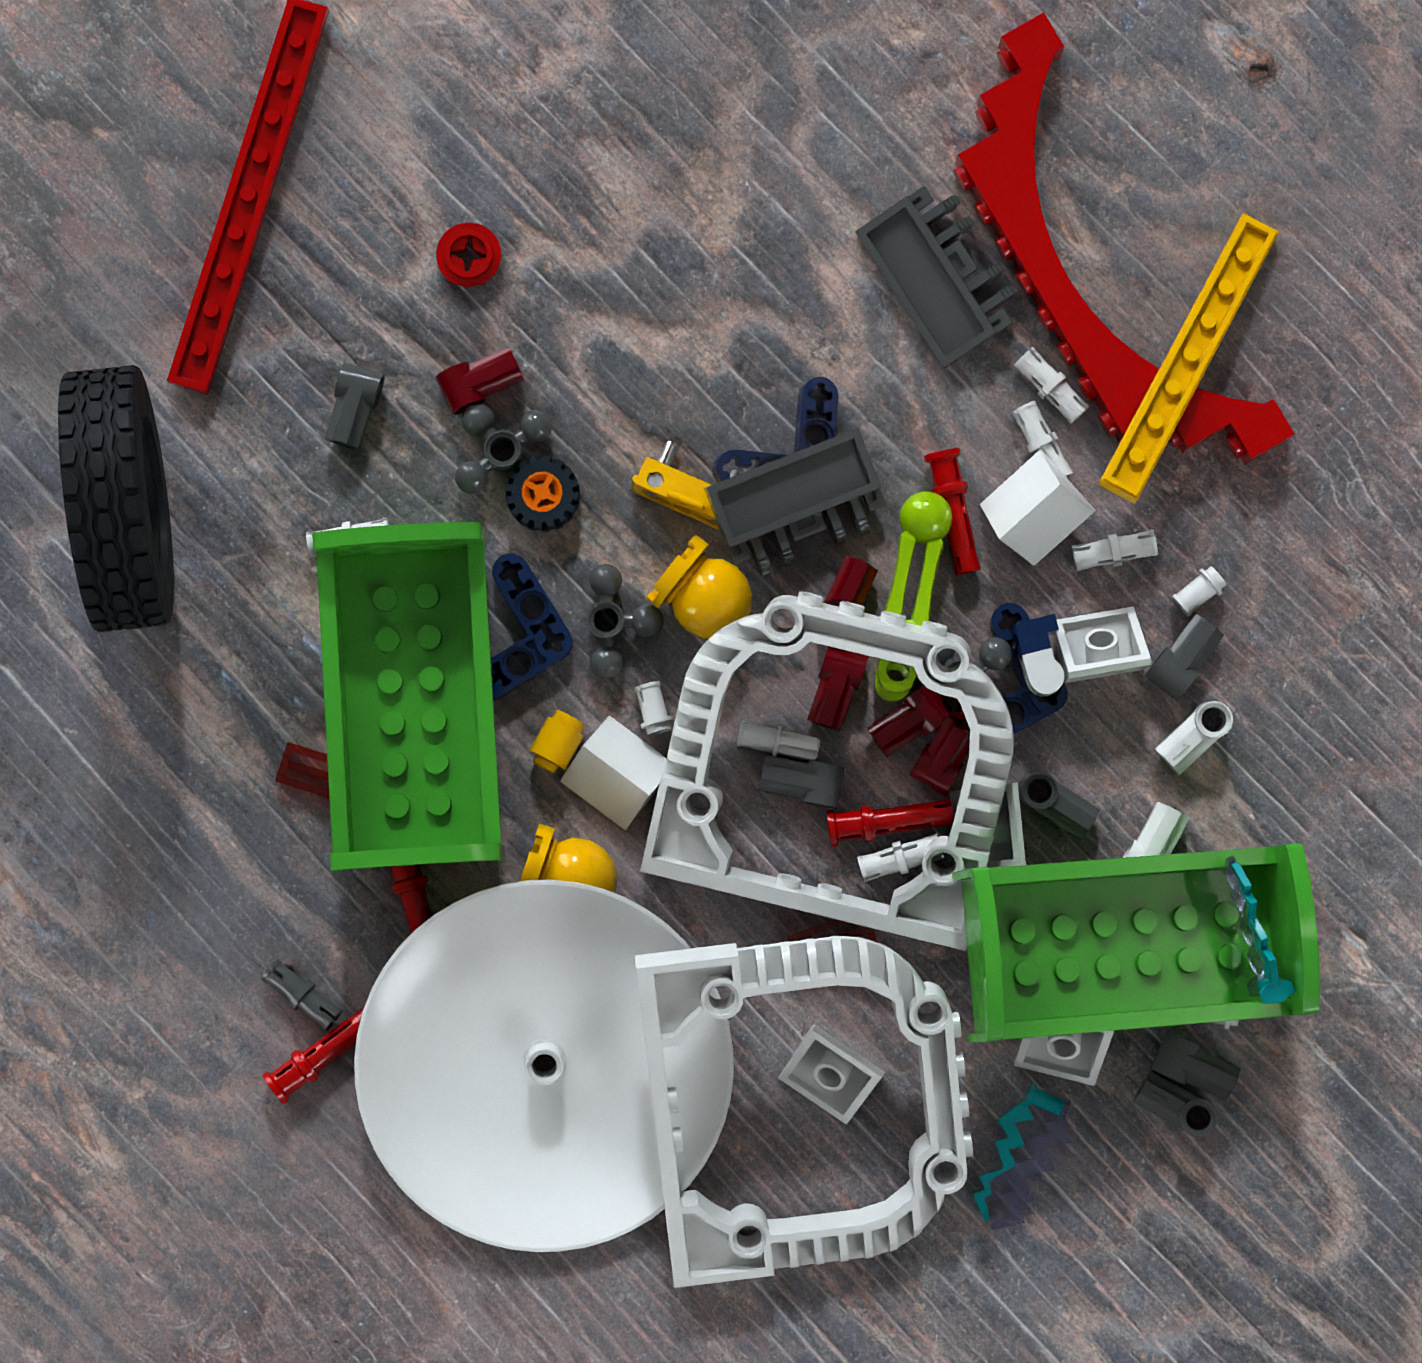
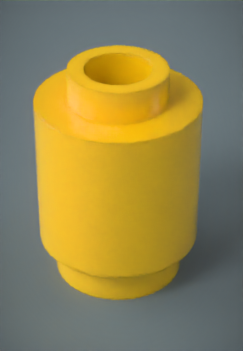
M556 709L552 717H547L529 750L535 755L532 762L552 774L555 773L557 768L565 771L584 737L581 732L585 724L569 714Z

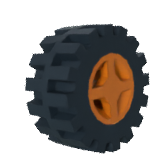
M545 455L543 457H530V460L519 463L518 467L509 475V481L506 483L505 490L508 507L515 519L522 526L524 525L530 530L550 532L553 529L558 530L566 522H570L575 511L578 509L580 499L578 481L573 471L561 460Z

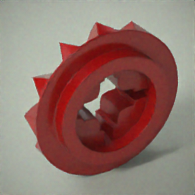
M472 222L460 223L448 229L439 240L436 249V260L441 273L450 283L466 289L478 285L483 286L497 273L502 260L501 247L493 232L485 226ZM470 239L472 240L475 253L481 254L482 257L486 258L473 260L472 266L467 271L464 260L452 254L465 252L467 246H469Z

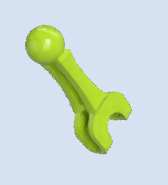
M928 491L918 492L910 496L900 510L899 520L903 533L898 537L894 575L884 611L903 615L906 586L916 543L925 544L918 593L910 620H905L906 623L922 626L923 621H930L932 594L938 564L944 548L942 538L949 532L952 524V511L947 501L942 496ZM878 658L874 678L876 694L887 702H898L905 699L916 679L917 673L914 666ZM897 670L901 672L904 680L895 682L889 678L887 672Z

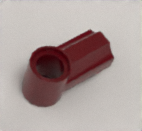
M506 347L471 364L469 362L456 364L440 372L435 377L452 415L463 413L472 404H482L485 402L486 397L524 380L510 347Z
M846 555L824 603L839 607L840 602L844 601L862 606L878 570L858 558Z
M828 647L818 676L821 680L807 721L841 731L850 707L849 704L853 692L858 690L869 658L868 655Z
M924 686L902 701V706L891 713L889 712L867 728L886 758L922 734L927 736L941 726L944 719L952 711L941 694Z
M950 711L938 729L931 745L927 743L909 776L943 796L947 794L963 766L961 762L969 751L970 728L964 712Z

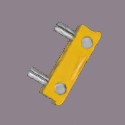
M672 441L665 443L658 461L646 457L639 474L632 477L631 490L633 493L720 530L704 490L705 487L711 486V484L671 467L679 449L676 443H674L665 464L663 463L671 448ZM732 470L730 478L736 476L738 470Z

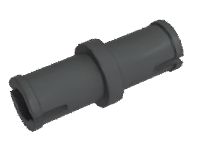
M279 959L275 960L271 964L273 972L267 969L261 980L288 999V1006L293 1010L300 1009L323 1027L322 1029L325 1031L329 1030L333 1026L331 1018L337 1021L343 1010L316 991V984L311 980L304 981L286 967Z

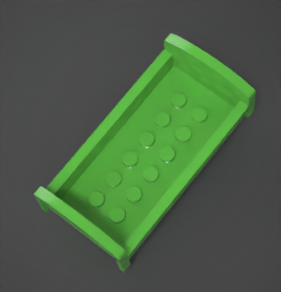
M418 523L313 532V550L316 552L332 837V853L329 854L330 871L346 873L349 869L474 861L505 863V846L502 845L485 563L487 534L482 523Z
M1301 843L1271 847L994 868L980 867L952 873L953 881H961L973 1008L975 1033L967 1034V1042H989L1319 1013L1320 966L1317 925L1309 870ZM1239 862L1252 884L1251 893L1257 900L1256 917L1268 937V947L1276 958L1279 979L1291 981L1295 990L1292 995L1281 1003H1262L1257 985L1262 978H1267L1263 972L1265 962L1254 945L1255 935L1248 926L1246 900L1241 892L1240 883L1231 868V864Z

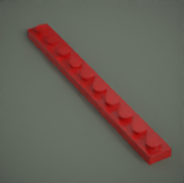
M287 0L167 378L169 384L202 394H209L330 12L326 6L306 0Z

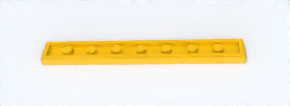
M1245 213L1241 215L1098 483L1099 486L1133 504L1136 503L1279 231Z

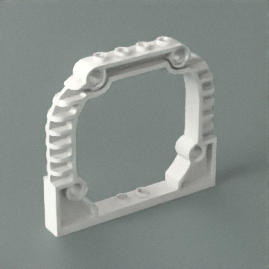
M799 592L798 597L792 595L778 596L768 604L762 614L749 615L738 619L713 634L693 658L684 679L640 872L966 951L967 941L961 881H953L952 873L969 868L987 866L1014 750L1013 725L1006 702L991 679L980 668L970 663L971 650L968 643L962 637L948 633L947 626L936 622L923 621L922 626L906 623L905 616L893 612L882 611L880 616L864 613V606L842 601L839 607L822 603V596L809 592ZM779 609L790 611L795 618V625L790 628L779 627L774 621V612ZM809 642L906 664L914 666L919 680L928 689L941 695L957 698L960 702L970 728L969 759L949 836L934 838L928 844L922 860L923 872L910 882L894 889L890 905L843 894L840 887L831 884L820 883L817 887L802 884V880L799 877L790 874L780 873L777 874V877L730 866L733 850L724 839L715 821V816L723 802V793L720 786L714 780L709 779L708 775L726 690L735 670L755 652L761 651L773 655H790L802 650ZM946 648L953 649L959 654L961 662L955 667H945L939 662L937 654ZM694 793L704 794L710 801V808L706 810L696 809L691 804L690 795ZM941 852L948 853L954 858L956 864L952 868L942 869L934 863L933 857Z
M830 936L792 942L785 941L776 944H761L737 948L736 943L634 955L674 1288L775 1276L774 1269L796 1268L801 1265H820L825 1262H844L857 1258L868 1259L889 1251L892 1252L912 1238H916L922 1232V1229L930 1222L935 1213H938L944 1201V1194L955 1193L963 1187L967 1180L966 1157L973 1156V1146L970 1131L963 1132L962 1118L969 1117L967 1093L959 1091L958 1078L965 1077L963 1053L956 1052L954 1038L962 1036L959 1013H952L945 992L939 985L933 982L922 981L911 964L892 949L861 937ZM839 985L866 987L892 1000V1007L900 1031L909 1041L917 1044L926 1127V1132L915 1140L909 1151L908 1167L910 1179L904 1186L885 1201L860 1209L780 1219H767L762 1209L754 1204L744 1203L728 1211L708 1200L697 1190L680 1192L675 1153L684 1152L681 1127L672 1128L671 1113H678L679 1108L676 1087L667 1088L663 1048L680 1046L690 1031L707 1016L721 1020L733 1017L740 1011L743 1005V998ZM718 986H726L732 990L730 995L724 999H715L711 997L710 993ZM930 1001L938 1004L937 1009L931 1014L925 1015L918 1012L920 1006ZM941 1162L954 1163L952 1168L946 1172L934 1171L935 1167ZM745 1226H754L758 1229L756 1233L750 1236H742L738 1233Z

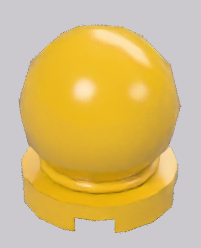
M695 535L689 541V546L684 553L674 559L653 587L655 589L647 595L646 599L658 609L665 602L672 604L675 618L686 631L700 638L709 639L724 626L749 616L752 607V592L747 578L738 567L723 559L707 558L704 552L709 544Z
M539 824L535 834L536 838L531 852L529 851L520 881L560 880L578 882L616 893L618 874L613 859L603 847L590 839L575 837L558 842L556 838H553L556 828Z

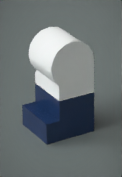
M1055 614L1015 623L1011 628L1028 689L1040 697L1054 694L1062 686L1065 679L1062 666L1054 659L1049 635L1055 634L1059 630Z

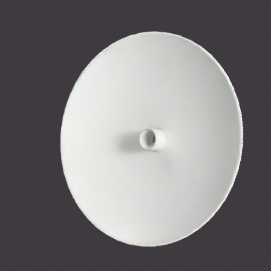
M527 880L484 889L455 901L435 913L416 928L393 953L371 989L362 1012L354 1057L355 1088L366 1133L378 1158L402 1191L436 1220L467 1237L489 1245L530 1252H561L607 1242L631 1232L662 1212L665 1207L634 955L691 949L687 942L662 919L624 896L603 888L560 880ZM715 987L710 995L715 999H721ZM707 1016L690 1031L680 1046L663 1048L667 1088L676 1087L679 1108L678 1113H671L672 1128L681 1127L684 1152L675 1153L680 1192L684 1191L704 1167L716 1146L726 1120L734 1077L733 1045L728 1019L721 1020ZM547 1054L555 1059L556 1065L549 1071H541L534 1066V1059L539 1055Z

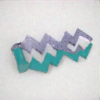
M1228 857L1225 861L1223 873L1232 887L1230 895L1242 916L1239 930L1249 946L1247 959L1255 973V976L1247 985L1249 995L1260 996L1262 1003H1281L1295 992L1293 984L1289 980L1280 979L1276 958L1268 947V937L1256 917L1257 900L1251 893L1252 884L1239 862H1236L1235 857Z
M1035 1084L1029 1086L1024 1100L997 1119L1007 1134V1137L994 1141L1003 1166L1001 1169L979 1174L978 1177L985 1189L973 1191L983 1220L988 1221L987 1200L1001 1201L994 1183L1010 1180L1014 1191L1004 1193L1003 1197L1011 1215L992 1222L991 1228L993 1230L1025 1223L1018 1203L1034 1202L1025 1182L1026 1176L1055 1170L1047 1147L1071 1143L1065 1118L1071 1101L1067 1099L1062 1100L1038 1089ZM1033 1104L1057 1115V1118L1054 1120L1042 1121L1048 1133L1028 1137L1036 1158L1016 1163L1009 1149L1025 1146L1015 1123L1035 1120L1028 1106Z

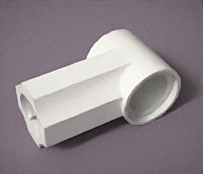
M1218 701L1200 704L1154 750L1172 770L1180 775L1220 737L1229 732L1233 724L1231 710L1224 703ZM1209 708L1217 709L1223 719L1221 727L1214 732L1205 729L1201 720L1203 713Z
M1157 802L1137 840L1134 839L1131 842L1123 858L1171 854L1190 818L1170 806Z

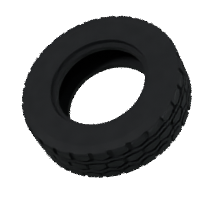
M135 365L67 372L62 376L58 398L60 471L71 553L87 618L92 628L98 632L167 625L172 619L174 603L172 533L162 452L145 378L141 369Z

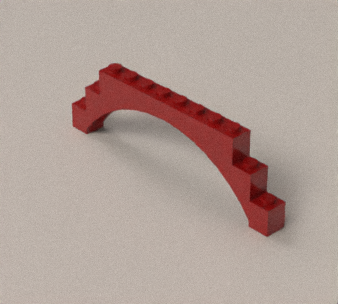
M1043 12L1001 36L998 46L1000 51L997 52L998 59L1008 74L1013 72L1015 75L979 95L977 102L978 110L975 111L976 117L984 131L989 132L992 130L993 134L959 153L955 162L957 168L953 172L961 188L964 191L970 189L978 203L974 204V208L981 222L985 226L991 224L998 236L994 241L1001 256L1005 261L1011 259L1019 273L1015 275V278L1021 290L1026 296L1032 294L1040 308L1036 309V314L1041 324L1047 331L1053 329L1060 343L1056 346L1061 358L1067 366L1072 364L1075 366L1081 377L1077 380V383L1083 395L1088 401L1094 399L1102 412L1098 415V419L1103 429L1110 437L1115 434L1120 443L1159 368L1139 356L1117 338L1091 311L1068 278L1052 245L1042 215L1036 184L1034 154L1037 112L1050 65L1061 58L1064 50L1063 43ZM1197 387L1168 442L1173 448L1178 446L1181 452L1185 453L1221 431L1226 430L1228 436L1225 437V442L1235 458L1242 457L1245 464H1248L1288 441L1294 435V432L1274 398L1262 404L1229 398Z

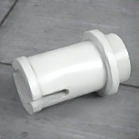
M1212 566L1206 570L1201 568L1199 570L1200 575L1177 594L1172 595L1173 601L1187 617L1192 615L1191 613L1215 594L1218 596L1223 594L1221 589L1226 586V583Z
M660 681L645 683L634 688L644 723L640 724L641 729H646L647 736L671 730L670 722L673 721V717L667 714Z

